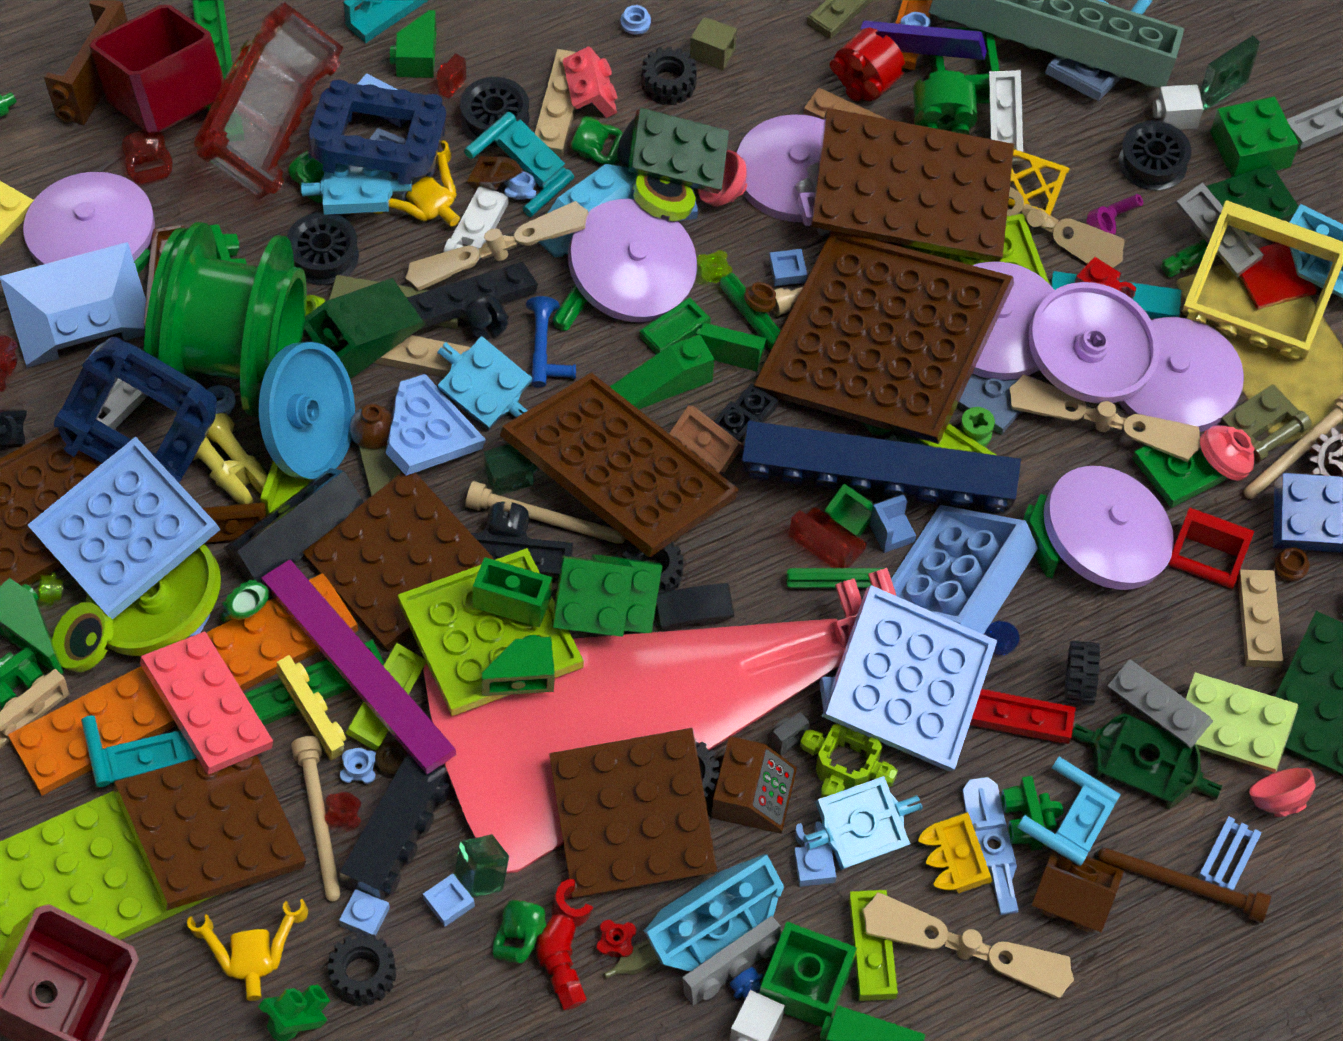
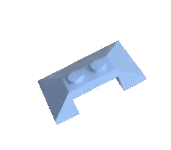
M128 242L0 276L27 368L59 359L57 349L120 332L124 341L145 335L146 298Z

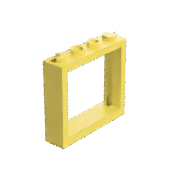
M1226 200L1185 301L1182 315L1187 316V319L1218 327V331L1227 336L1236 337L1240 335L1246 337L1251 344L1257 347L1267 348L1270 346L1281 350L1280 353L1285 357L1291 359H1299L1301 357L1306 359L1343 265V241ZM1228 225L1333 262L1302 341L1197 303Z

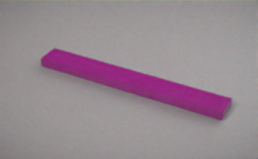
M291 559L261 577L263 585L268 588L273 597L426 774H429L456 755L455 747Z

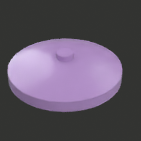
M807 115L778 116L760 123L746 134L738 147L737 154L743 158L746 164L747 187L743 195L750 204L776 219L803 222L797 203L799 192L795 186L798 182L808 177L806 168L819 162L823 119Z
M86 172L63 178L43 190L28 208L24 219L23 231L30 255L39 266L126 242L129 244L133 260L135 261L151 243L153 229H155V219L147 195L137 184L125 177L112 173Z
M617 199L598 205L589 211L586 219V228L574 232L570 240L568 264L576 287L595 308L616 319L629 322H648L658 319L684 301L695 281L697 272L696 253L693 243L683 226L678 221H670L668 216L662 215L661 218L652 216L643 210L635 199Z
M984 262L973 265L1011 275L1014 279L1011 292L974 368L973 374L989 379L1011 380L1021 378L1022 375L1028 376L1037 372L1040 369L1036 365L1030 350L1029 326L1042 300L1054 289L1035 272L1016 264Z
M1079 282L1057 288L1042 300L1029 326L1030 350L1042 374L1059 390L1082 401L1100 404L1104 401L1116 403L1126 400L1143 389L1158 365L1160 345L1151 319L1132 298L1106 285Z
M1178 317L1151 320L1156 329L1160 345L1158 365L1143 389L1134 396L1119 401V404L1130 416L1141 414L1198 426L1199 432L1206 431L1212 426L1220 424L1222 417L1233 411L1236 407L1243 388V367L1236 350L1222 334L1200 322Z
M1103 466L1076 468L1059 479L1045 501L1044 523L1053 547L1074 571L1093 583L1120 590L1140 588L1152 582L1165 569L1171 559L1174 548V536L1167 513L1158 499L1144 485L1123 472Z

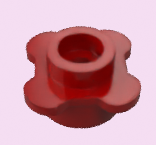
M612 920L603 921L600 925L602 936L601 940L597 943V950L601 954H608L611 957L630 956L633 953L632 937L636 934L635 925L631 922L616 924ZM619 936L620 940L615 941L613 937Z

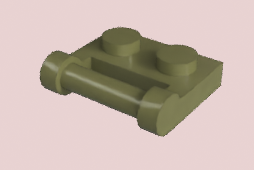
M1272 384L1222 417L1221 426L1234 427L1238 430L1242 429L1247 433L1254 447V460L1261 462L1268 457L1269 451L1296 433H1304L1310 429L1312 422L1305 412L1299 411ZM1286 418L1289 423L1262 441L1255 440V438Z

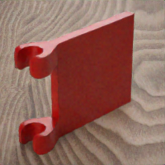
M1272 241L1274 244L1258 248L1263 254V258L1240 275L1257 310L1311 296L1317 292L1313 283L1297 275L1290 247Z

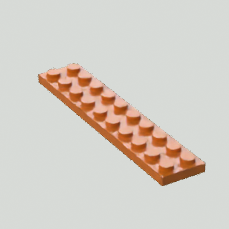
M322 573L310 579L311 584L354 633L359 631L357 622L327 577ZM275 598L267 601L264 607L251 617L242 620L232 619L207 632L208 637L242 691L277 674V661L290 655L296 664L320 651ZM142 666L8 734L12 746L41 796L92 770L81 722L82 718L95 716L103 749L158 736L177 726Z

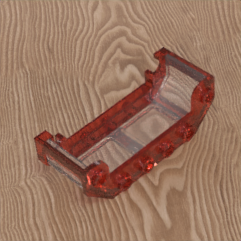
M283 2L269 12L261 22L263 25L254 39L251 41L247 39L240 48L194 140V145L199 148L196 151L197 156L207 163L209 161L253 192L254 197L258 200L270 193L275 194L283 185V170L279 168L277 162L290 147L291 141L288 139L302 122L300 114L313 99L311 92L316 81L326 74L331 76L335 73L341 64L339 56L344 48L286 2Z

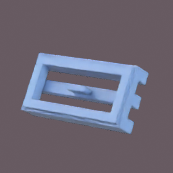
M1228 816L1198 879L1234 890L1262 832L1256 829L1254 832L1247 829L1248 825L1244 823L1238 825L1234 823V818ZM1229 831L1236 834L1216 876L1213 877L1209 875L1210 869ZM1242 838L1249 840V843L1227 884L1222 879Z

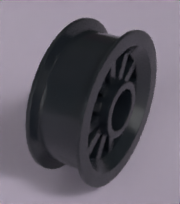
M503 77L482 78L470 84L461 96V125L466 135L473 141L507 112H511L517 122L521 120L529 126L528 95L513 80ZM493 141V142L490 143L488 146H494V147H495V146H498V145L496 144L495 141Z
M1162 121L1138 123L1130 128L1124 136L1118 159L1120 170L1128 181L1142 189L1151 191L1170 189L1179 184L1185 177L1187 164L1192 153L1191 144L1187 136L1180 129Z
M324 212L306 215L296 221L287 233L286 237L290 240L293 250L294 267L303 269L307 283L314 285L334 284L336 275L348 277L358 264L359 250L357 247L356 231L348 220L337 214L324 215Z

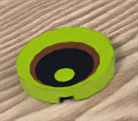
M641 174L637 176L633 184L635 201L643 210L654 217L661 218L664 215L670 217V221L683 220L691 214L695 206L696 198L689 186Z
M82 602L71 607L60 619L52 638L61 666L75 672H85L95 667L108 651L104 649L107 641H112L113 620L98 605L92 602Z

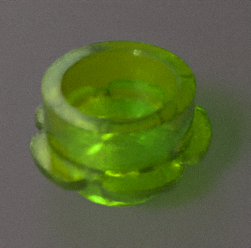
M52 572L51 575L40 576L39 603H49V606H53L54 600H61L63 582L60 579H55V572Z

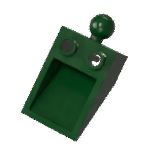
M393 278L330 299L306 315L304 328L312 340L325 345L339 357L350 379L426 325Z

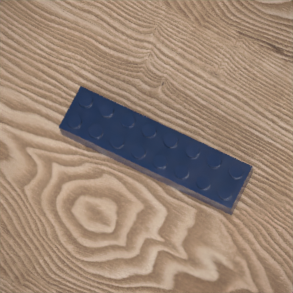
M748 421L742 464L743 472H749L748 477L753 479L768 480L769 475L782 477V482L801 485L802 480L816 482V487L823 489H836V485L843 486V484H846L859 494H869L870 490L883 491V496L888 498L906 494L917 496L916 501L934 504L937 502V499L949 500L950 506L970 508L971 504L984 505L985 511L1004 513V508L1010 509L1016 500L1021 459Z

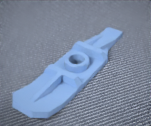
M988 777L971 779L962 789L966 813H969L993 881L990 884L994 888L1000 915L1018 913L1019 910L1012 883L1017 864L1001 805L998 784ZM996 840L1001 846L998 849H992L988 846L987 841Z

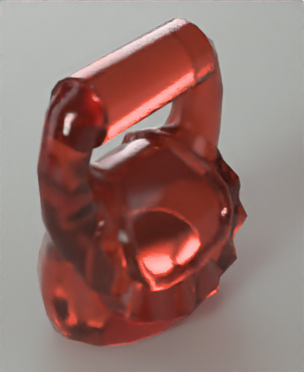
M140 130L127 135L122 140V151L126 157V171L134 182L144 184L168 178L172 173L173 160L165 147V139L162 133L154 135L145 130ZM158 160H163L165 163L163 166L135 172L136 165L141 166L144 163L157 162Z

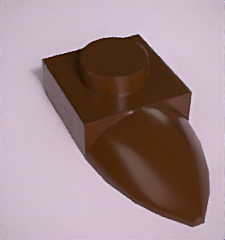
M480 156L467 182L473 189H478L481 186L490 190H497L501 183L521 174L522 169L511 158Z

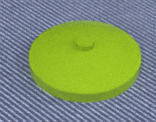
M205 544L201 545L113 619L112 641H107L106 646L124 655L143 656L184 640L194 633L212 611L221 585L218 562ZM87 594L86 602H92L96 604L94 600Z

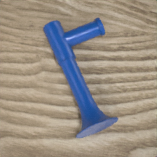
M536 296L528 299L525 303L526 308L533 311L535 316V342L531 385L536 388L545 387L547 376L575 379L576 364H547L548 321L550 314L559 309V302L545 296Z

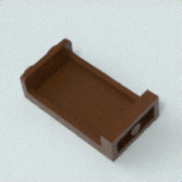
M91 0L89 2L95 23L94 28L65 75L60 76L47 72L44 77L55 115L65 122L85 125L104 94L90 49V43L92 39L128 21L123 2L117 0Z

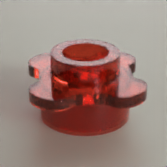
M348 792L327 796L325 803L328 806V813H326L324 819L328 825H347L349 828L359 826L361 822L358 816V811L361 807L359 798Z

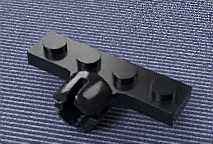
M522 261L407 297V299L426 324L422 328L454 318H461L466 321L477 338L482 336L489 340L490 337L484 328L487 327L494 338L501 335L507 328L509 316L501 304L536 293L538 283Z
M502 501L493 504L489 508L486 529L481 533H471L494 560L528 548L540 574L559 579L562 556L573 557V543L527 537L529 513L524 506L512 502L508 518V512L504 511L506 502Z

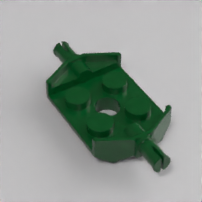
M1124 713L1114 717L1103 728H1097L1096 732L1077 723L1072 731L1071 738L1089 744L1093 748L1092 756L1096 779L1099 780L1101 774L1162 799L1168 802L1166 806L1168 810L1192 794L1193 791H1199L1217 800L1223 785L1203 778L1204 773L1201 772L1200 752L1197 744L1189 748L1169 732ZM1144 749L1151 750L1157 755L1158 760L1147 762L1140 757L1139 751Z

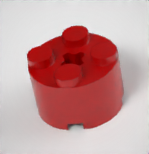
M864 28L835 53L834 59L830 61L831 70L838 76L846 88L847 95L854 101H860L861 99L866 101L877 100L904 74L901 67L905 65L901 50L887 35L882 38L875 34L878 30L874 28Z

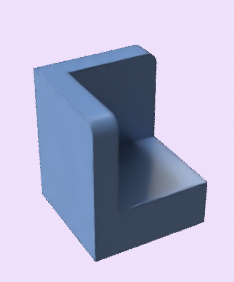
M904 495L873 505L870 527L884 553L915 542L916 534L905 515L907 500Z

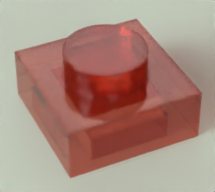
M455 53L447 63L445 62L440 66L437 73L439 94L450 99L467 79L466 58Z

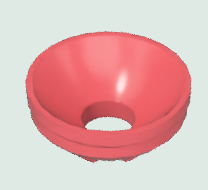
M727 150L722 190L716 194L698 189L700 199L709 205L719 207L734 202L737 197L743 195L747 187V168L743 158L734 151Z
M1216 425L1201 435V450L1208 462L1220 474L1229 479L1240 481L1246 478L1253 470L1254 447L1251 444V438L1242 429L1238 430L1234 427Z
M1307 768L1286 769L1260 779L1253 784L1249 793L1255 806L1266 812L1273 813L1276 817H1285L1306 808V803L1312 796L1316 786L1315 778L1312 771Z

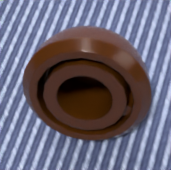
M368 404L361 407L355 412L350 421L349 431L351 438L355 443L364 448L376 449L386 446L392 414L386 408L376 404Z

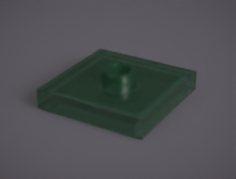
M1250 36L1208 64L1200 90L1203 111L1209 109L1249 82L1260 46V41L1256 37Z

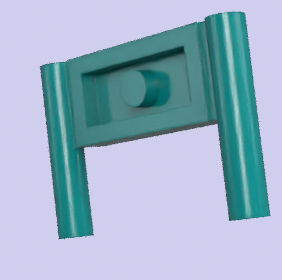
M511 112L504 114L464 149L465 155L469 159H473L490 143L495 141L525 172L533 176L534 181L543 190L523 207L524 213L529 217H532L575 178L569 169L564 168L565 163L521 120L517 122Z
M86 716L81 719L97 787H104L121 779L197 758L181 731L103 749L95 716Z

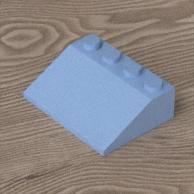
M940 505L891 580L897 597L984 634L1038 547L1025 520Z

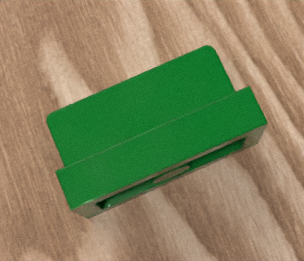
M704 322L702 328L697 329L695 336L701 335L714 357V361L757 372L766 347V338Z

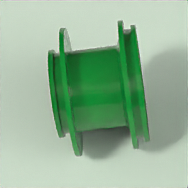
M195 222L189 229L179 227L172 232L163 248L152 283L146 317L144 351L194 381L198 373L240 380L242 406L246 415L251 417H259L260 389L265 372L272 359L284 347L302 341L307 299L306 277L302 268L294 267L293 250L288 237L282 235L274 236L266 246L259 265L254 266L218 260L214 234L207 223Z

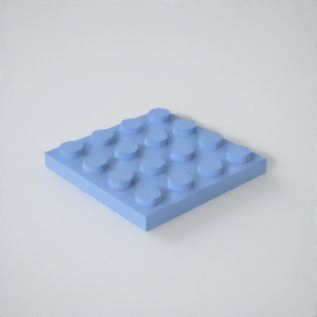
M136 436L28 524L34 534L112 620L220 531L215 521Z
M870 585L864 593L822 717L868 737L879 739L884 744L950 772L956 767L997 640Z

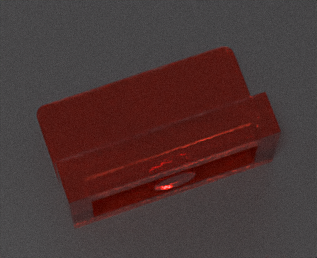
M816 507L812 508L808 514L799 510L791 518L789 536L833 568H849L866 550V542Z

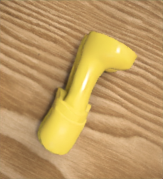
M218 413L193 460L201 459L212 471L210 477L237 503L252 504L253 498L245 486L251 483L262 494L268 475L256 458L248 455L232 433L234 423L228 414ZM208 438L218 443L232 461H224Z

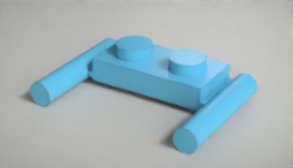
M1058 757L1052 769L1081 786L1082 789L1075 798L1056 834L1025 815L1017 828L1080 867L1121 794L1063 758Z

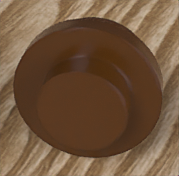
M755 282L744 293L746 303L754 311L769 312L776 304L775 290L764 282Z
M1293 547L1281 551L1274 562L1276 572L1282 578L1289 581H1298L1304 578L1310 566L1307 555L1302 550Z

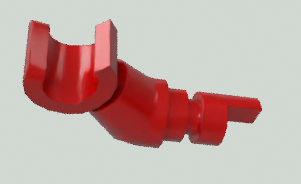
M574 879L565 880L557 888L551 907L552 917L546 924L543 933L536 939L538 961L540 966L546 968L549 975H553L550 981L555 993L559 996L564 1010L576 1008L587 1000L576 970L570 969L573 965L571 944L576 927L586 923L590 918L593 906L585 904L580 909H574L565 902L566 899L572 897V892L575 890Z

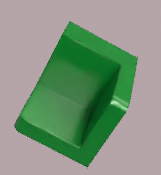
M843 484L825 509V513L833 521L859 538L871 522L873 504L849 486Z

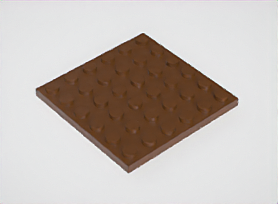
M831 231L754 387L778 399L939 444L1014 285L1013 276L860 236Z

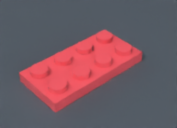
M205 631L141 656L140 665L207 775L272 748L273 740Z

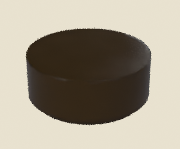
M390 741L379 747L375 756L376 767L379 773L390 779L394 778L408 754L398 741Z

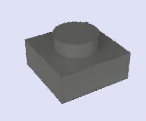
M801 712L791 719L789 717L783 718L773 728L771 748L781 756L790 751L801 742L805 731L809 729V720Z

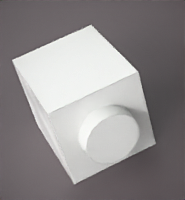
M1198 85L1161 87L1158 99L1153 101L1154 118L1169 123L1180 130L1198 129L1203 112Z
M750 990L731 1028L730 1041H772L782 1021L785 1005Z

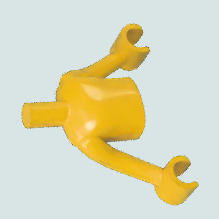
M443 140L440 143L443 151L438 152L436 164H438L444 187L433 177L425 176L412 186V192L407 191L406 198L410 202L390 198L389 207L404 211L421 221L431 220L440 215L453 227L459 223L460 217L450 208L457 193L448 167V162L451 160L450 148L448 143ZM373 212V213H374V214H381V213H383V212Z
M300 899L301 907L296 912H291L288 901L283 903L285 916L273 939L271 949L270 933L268 930L254 929L232 934L230 936L231 960L226 949L214 934L213 923L207 914L204 916L205 923L201 927L195 928L196 924L192 916L188 918L187 925L195 937L204 938L227 976L234 977L235 979H245L246 999L248 1001H257L261 999L260 977L268 975L278 968L288 933L293 923L303 922L307 918L308 908L303 899Z

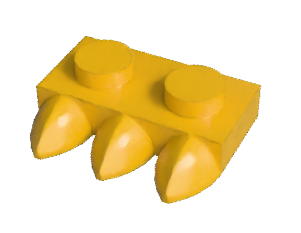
M968 812L935 823L922 832L918 839L920 843L929 846L941 845L929 855L926 864L936 868L949 867L936 878L934 887L942 890H957L958 893L993 882Z

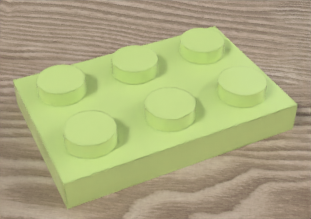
M1195 672L1186 700L1205 712L1213 720L1211 725L1195 743L1198 749L1276 773L1298 710V704Z

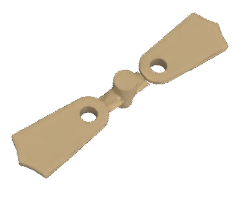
M1010 186L1009 197L1015 200V206L1007 210V216L1019 213L1024 214L1025 219L1031 226L1042 227L1053 233L1057 244L1087 264L1094 256L1112 268L1123 261L1124 238L1074 219L1066 218L1059 221L1041 209H1036L1026 203L1024 205L1020 192ZM1066 227H1071L1074 231L1071 239H1066L1063 235Z
M574 201L521 225L511 237L502 235L500 229H490L484 235L486 242L479 249L474 246H463L411 262L406 280L420 291L451 277L461 270L474 267L479 257L485 259L494 256L495 260L502 261L508 257L507 250L517 247V242L525 246H532L542 240L554 239L584 230L589 212L577 201Z
M1022 375L1009 388L1011 409L1070 421L1079 420L1084 416L1085 420L1095 422L1096 429L1100 432H1107L1110 427L1119 430L1124 429L1125 434L1130 439L1186 462L1189 461L1194 453L1201 449L1198 426L1141 414H1134L1126 419L1116 414L1115 405L1109 401L1101 402L1098 408H1090L1086 406L1085 401L1074 398L1055 386L1027 375ZM1073 407L1076 409V411L1070 412L1065 408ZM1134 427H1140V428H1142L1144 431H1143V432H1137V431H1135L1133 428H1134Z
M879 892L862 911L866 935L927 949H938L945 944V947L956 950L958 957L963 960H967L971 956L984 960L989 959L990 965L997 972L1056 999H1060L1065 990L1074 981L1069 956L1005 941L998 942L991 947L982 943V936L976 930H966L963 935L948 932L946 925L940 919ZM932 930L936 934V938H928L924 931ZM1006 955L1010 963H1002L998 956Z

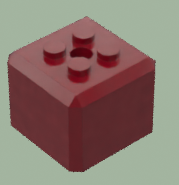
M159 5L92 39L90 43L92 56L108 103L146 132L157 135L223 100L226 94L227 87L211 33L171 5Z
M50 904L34 909L14 926L0 954V1035L13 1041H102L139 961L135 947ZM38 984H46L52 989L54 996L51 1003H42L37 999L35 989Z

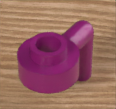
M1139 194L1110 204L1107 208L1101 206L1091 210L1087 215L1086 224L1115 235L1116 222L1114 218L1117 215L1142 206L1143 199Z

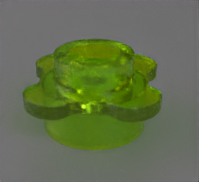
M718 250L715 253L709 255L700 254L697 257V264L701 266V276L704 280L717 283L720 282L723 276L732 273L733 269L727 263L728 255L725 251Z

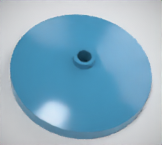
M299 342L284 347L270 362L260 389L259 422L265 446L275 464L291 477L297 479H316L329 468L336 469L344 459L352 439L349 427L350 421L355 414V401L350 378L339 357L323 344Z

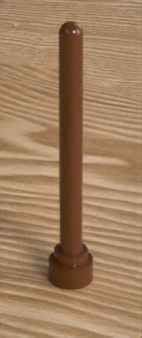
M1101 848L1098 851V859L1104 863L1243 909L1242 913L1249 915L1248 919L1260 923L1264 922L1271 895L1259 891L1256 894L1249 892L1248 895L1108 848Z

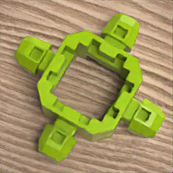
M840 724L832 726L827 738L823 737V733L806 730L801 739L800 746L804 751L813 756L818 754L816 772L820 781L824 782L821 788V798L869 782L871 778L877 779L884 776L888 787H891L896 779L897 769L885 761L879 762L882 750L879 739L868 737ZM847 742L851 744L850 748L860 753L862 749L866 751L868 759L859 772L853 770L852 774L847 773V768L841 765L831 766L832 760L829 758L838 745L844 747Z

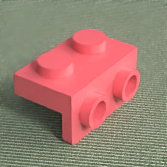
M590 46L565 57L563 65L572 105L579 109L593 103L606 118L616 114L617 110L614 100L617 99V93L610 83L609 76L612 75V71L605 58L600 59Z

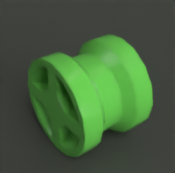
M972 407L964 412L960 431L985 447L991 441L995 424L994 416L985 408Z

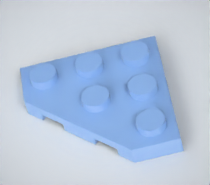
M426 374L399 383L395 396L386 454L405 475L427 469L483 448L486 439Z

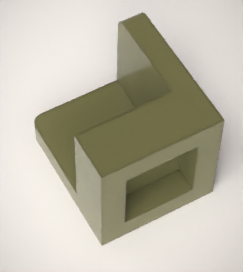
M703 17L691 37L690 57L724 70L736 50L737 29Z

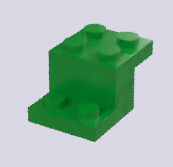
M592 554L591 559L562 556L552 627L623 637L624 630L652 633L662 565L654 562Z

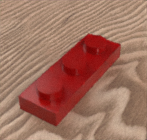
M981 689L970 725L1069 744L1076 707Z

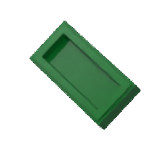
M689 297L641 329L639 337L657 355L670 345L694 336L697 329L702 328L703 322L710 324L711 318Z

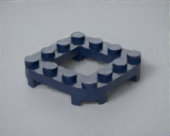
M333 80L330 82V87L321 94L309 130L308 158H314L322 163L323 171L335 174L337 164L399 173L398 184H411V178L425 174L428 177H432L435 172L436 158L441 139L445 134L446 109L442 104L443 99L436 94L423 95L411 93L404 89L392 90L379 88L372 84H348L344 80ZM354 112L412 121L405 145L389 140L365 139L357 135L345 136L344 133L348 122L352 120Z
M111 337L106 342L98 345L81 366L83 368L62 409L56 415L54 427H58L62 439L67 444L64 450L73 457L80 450L103 464L131 441L130 438L97 420L119 378L177 412L174 422L157 453L150 452L179 483L215 421L216 396L212 392L207 391L198 382L138 347L124 342L117 337Z

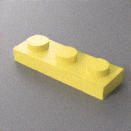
M290 655L277 661V675L315 737L320 739V745L329 760L332 761L342 755L344 750L343 742L346 740L345 734L336 721L334 723L330 722L325 713L328 711L327 705L320 693L316 692L313 694L307 684L310 679L303 665L300 662L295 664Z

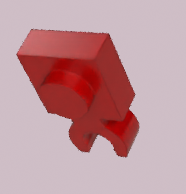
M1095 256L1075 279V283L1091 282L1112 287L1132 299L1137 290L1129 282H1120L1121 273Z

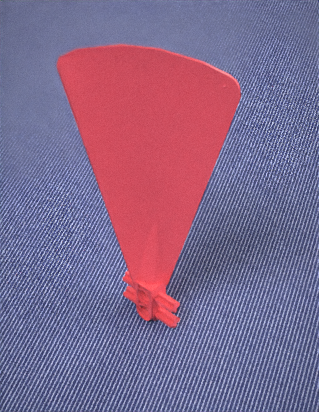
M888 568L868 574L872 586L896 596ZM855 578L835 584L846 617L844 619L837 620L834 618L626 634L623 637L574 638L573 640L584 660L583 668L555 678L554 692L512 694L455 716H451L426 663L423 670L431 720L456 749V755L446 761L444 765L466 820L487 861L497 871L505 874L517 873L564 844L549 753L686 728H693L696 742L706 743V748L710 751L727 740L729 736L732 737L839 667L862 602Z

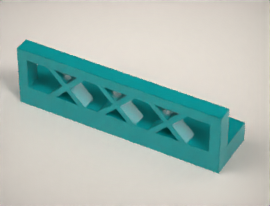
M428 0L343 1L345 24L356 36L367 43ZM362 3L360 8L355 11L354 8Z

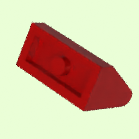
M1189 507L1168 565L1233 589L1254 531ZM1185 538L1237 556L1231 574L1179 555Z

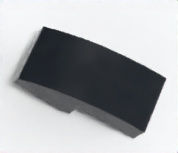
M751 383L736 402L730 401L714 422L739 442H743L746 439L748 421L764 423L778 407V400L765 391L754 387V384Z
M728 583L689 587L658 594L657 596L661 628L665 631L697 622L704 626L735 617Z

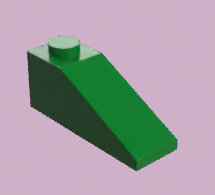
M699 334L670 345L610 387L639 410L713 382L715 359Z
M9 578L0 586V634L21 650L28 646L35 653L37 662L51 672L56 669L62 675L64 672L42 612L36 602L39 599L38 595L27 584L21 586Z

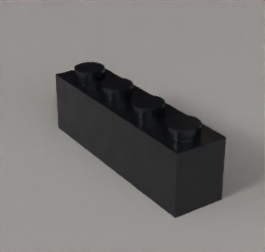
M329 468L225 546L224 549L246 582L255 579L257 582L262 583L261 577L291 559L294 563L301 559L305 549L345 520L351 512L364 502L344 470Z
M409 753L406 755L340 870L343 888L352 892L357 889L381 900H384L387 894L392 895L395 892L401 877L399 872L405 863L410 864L418 847L416 844L421 833H428L434 821L433 812L438 803L444 804L450 793L451 785L448 783L446 768L439 766L429 774H426Z

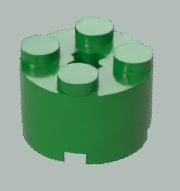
M947 70L930 73L929 79L922 83L921 78L915 82L913 86L915 125L969 135V129L977 122L975 82L972 79L968 81L965 79V74Z

